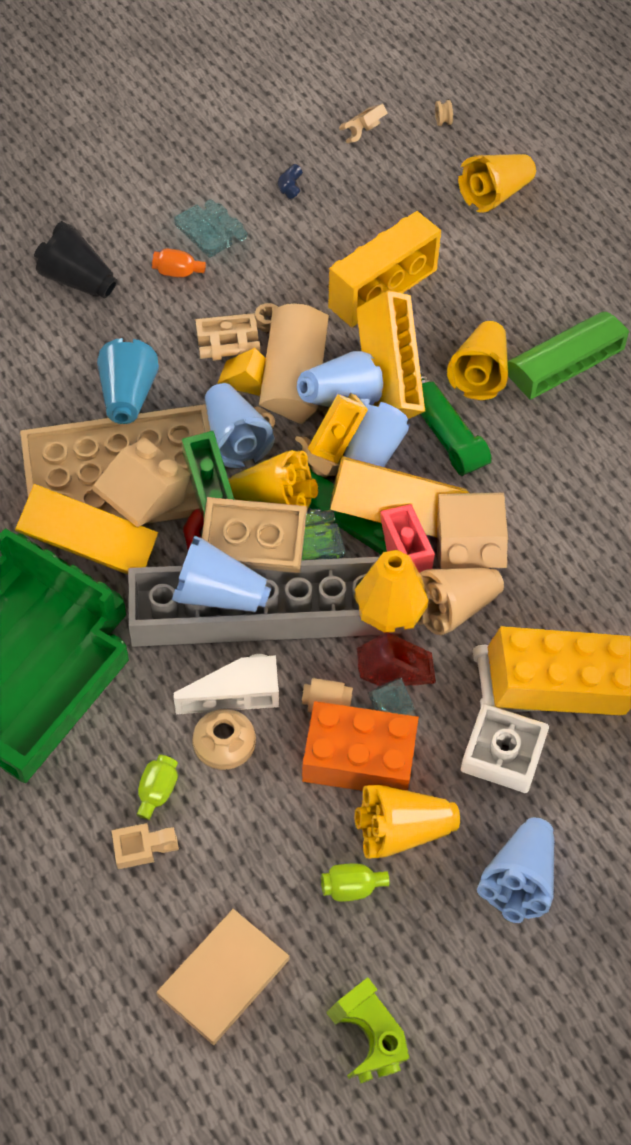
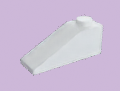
M254 654L250 657L240 658L174 692L175 713L188 714L211 712L218 709L245 710L279 707L276 655Z

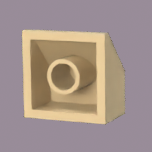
M144 438L123 448L95 482L92 490L136 527H139L184 502L191 474Z
M504 493L438 494L437 558L440 568H507L508 532Z

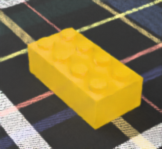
M416 211L408 217L402 218L387 231L379 233L376 238L364 246H359L344 259L336 261L329 268L328 308L350 327H354L358 324L356 308L387 290L404 293L435 272L438 265L441 229Z
M500 626L487 646L494 704L497 708L605 715H626L631 709L630 636Z

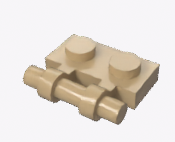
M255 313L195 319L198 346H203L199 347L200 359L212 358L213 361L222 360V357L240 355L253 348L260 352Z

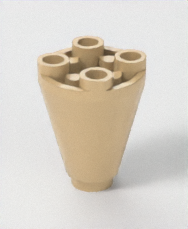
M494 568L427 569L420 572L419 574L428 597V607L417 624H424L432 633L441 636L453 631L503 592L504 581L501 574Z

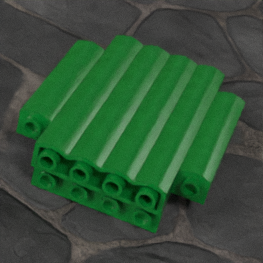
M5 528L0 533V551L2 555L0 557V768L26 784L129 661L125 642L118 636L111 634L126 616V609L122 596L110 589L105 583L101 581L96 582L91 576L85 574L75 565L69 566L66 561L58 558L48 549L43 550L38 544L31 542L25 535L21 533L16 535Z

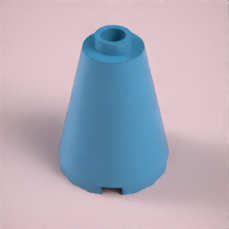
M123 338L106 343L100 349L97 365L108 418L118 424H129L137 419L158 373L159 364L157 353L151 346L136 339H133V343L123 342Z

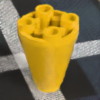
M302 450L285 451L228 478L235 500L307 506L308 510L311 499L316 498L318 495V484L311 477L308 456Z
M383 785L364 786L362 807H357L354 813L356 828L362 829L363 852L367 859L388 857L449 835L451 831H457L460 825V812L455 802Z

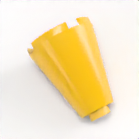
M526 154L475 155L467 158L461 164L463 172L462 175L458 176L460 192L469 206L473 203L479 208V210H476L477 212H489L531 182L536 174V166L532 158Z
M485 321L481 323L454 353L448 363V380L455 390L457 387L464 392L463 396L475 400L492 399L507 384L506 331L497 322Z

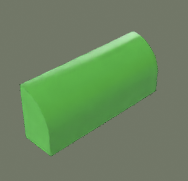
M600 312L508 360V377L531 400L624 350L629 330L611 313Z

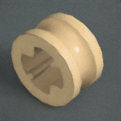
M446 100L444 104L441 101H436L435 118L438 126H442L444 122L447 125H452L453 108L450 100Z
M265 303L257 307L255 319L259 330L270 332L271 320L265 319L266 316H272L273 311L278 306Z

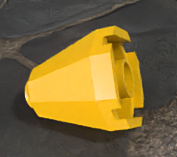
M399 550L383 552L355 588V600L359 606L361 620L384 633L395 632V628L404 627V630L414 628L428 607V597L421 575L411 557Z

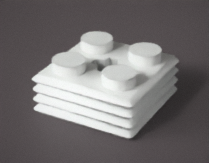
M482 704L463 757L461 771L527 793L539 761L549 725L488 704ZM503 745L509 746L508 751H503L501 748Z

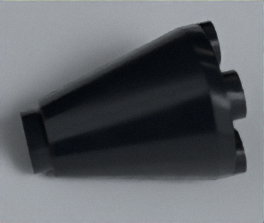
M63 221L59 222L54 228L53 236L47 244L42 242L34 253V257L38 259L36 264L37 273L42 277L95 297L107 298L116 287L118 281L113 277V272L75 227Z

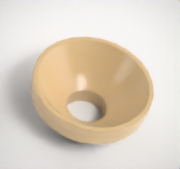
M218 709L204 715L195 726L193 733V748L197 757L205 765L220 770L232 769L244 764L251 757L256 745V734L250 720L242 713L231 709ZM226 723L233 727L234 733L229 738L220 739L214 735V728L219 724Z

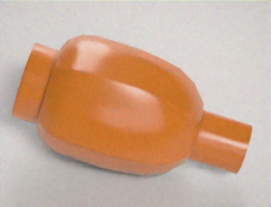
M165 248L160 252L154 251L152 269H157L164 276L183 278L190 276L193 272L205 274L206 262L195 261L192 255L187 252Z

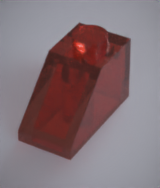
M386 632L357 648L358 670L360 678L379 687L436 683L432 653L391 633Z

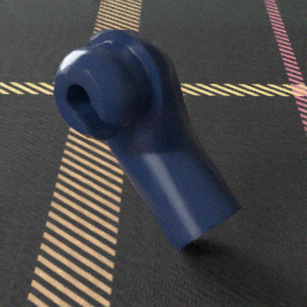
M292 164L278 179L280 192L282 194L285 193L287 198L291 200L300 193V188L295 183L303 172L297 164Z

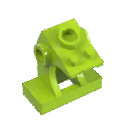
M368 977L338 1000L326 1012L335 1025L338 1023L358 1025L369 1040V1051L366 1059L347 1075L349 1079L358 1076L360 1084L373 1079L371 1072L377 1071L378 1078L400 1072L399 1064L410 1059L404 1031L376 996L375 992L378 989ZM382 1042L387 1045L388 1051L383 1047Z

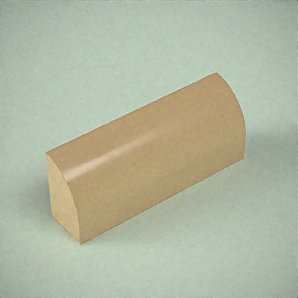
M286 304L273 311L259 406L300 424H303L317 410V404L307 403L300 398L297 391V380L302 372L323 364L328 314L304 304Z

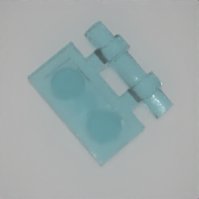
M212 199L205 203L204 207L206 210H203L196 204L174 217L175 226L209 258L231 246L232 237L235 236L238 240L243 241L248 236V232L243 229V224L237 218L229 216L227 209L221 203H216Z
M320 509L310 510L309 514H307L305 527L312 526V528L305 529L302 560L338 559L345 557V548L338 523L325 526L326 523L335 522L333 510L321 511Z

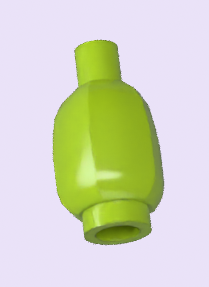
M159 754L157 760L147 764L138 787V795L142 802L136 814L138 817L150 820L154 809L162 806L171 795L178 779V772L176 770L178 762L173 758Z
M363 864L334 865L329 869V873L321 874L323 896L331 895L334 900L339 902L363 899L369 896L375 887L389 886L388 871L373 872L368 866Z

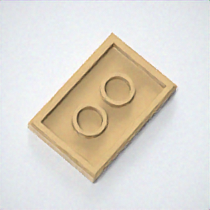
M207 497L202 539L248 568L300 573L307 506Z
M232 909L156 993L180 1017L212 1045H215L289 961V955L236 910Z

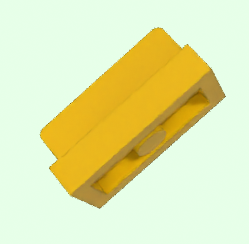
M350 393L347 398L337 394L308 446L311 454L338 464L368 411L357 395Z

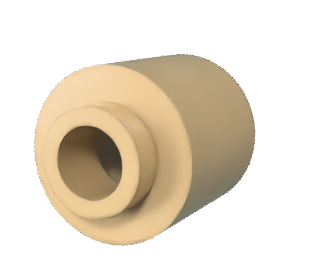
M312 678L311 685L304 684L302 704L308 705L307 712L312 713L314 701L350 706L353 687L344 686L345 683Z

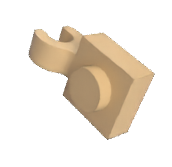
M383 104L369 107L348 122L340 125V131L349 128L352 132L351 137L346 140V143L358 141L363 128L368 131L380 124L379 119L388 114Z
M296 436L295 440L302 445V451L306 452L308 463L312 465L311 470L324 478L337 476L341 460L336 464L311 454L308 450L311 440L304 436Z
M145 823L111 830L118 869L154 862L153 852L165 853L179 850L174 828H165L150 833L148 824Z

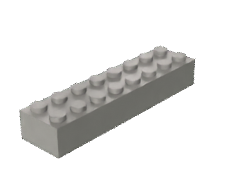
M379 557L302 560L300 573L251 569L266 578L265 586L271 588L265 607L258 606L256 612L182 604L172 601L183 566L128 568L129 632L132 647L401 634V627L395 628V632L384 633L360 618L359 606L355 600V588Z

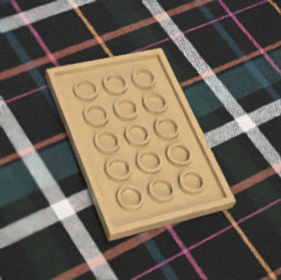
M206 404L140 413L137 419L129 424H118L109 418L21 430L28 497L33 485L36 484L128 520L92 490L95 482L123 448L144 438L188 472L182 452V439L210 431ZM189 479L184 502L147 523L187 518L195 509H198L199 505L191 479Z

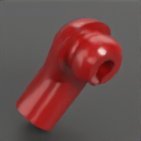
M199 508L191 513L183 526L188 550L194 536L201 538L200 531L204 522Z

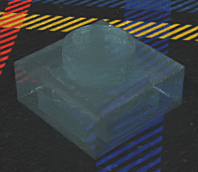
M396 678L368 692L372 705L377 711L405 715L415 710L402 678Z

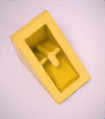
M253 348L227 360L217 384L227 383L236 391L260 396L266 358Z

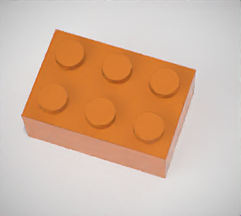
M314 701L302 764V782L363 791L364 786L383 785L408 791L419 717Z

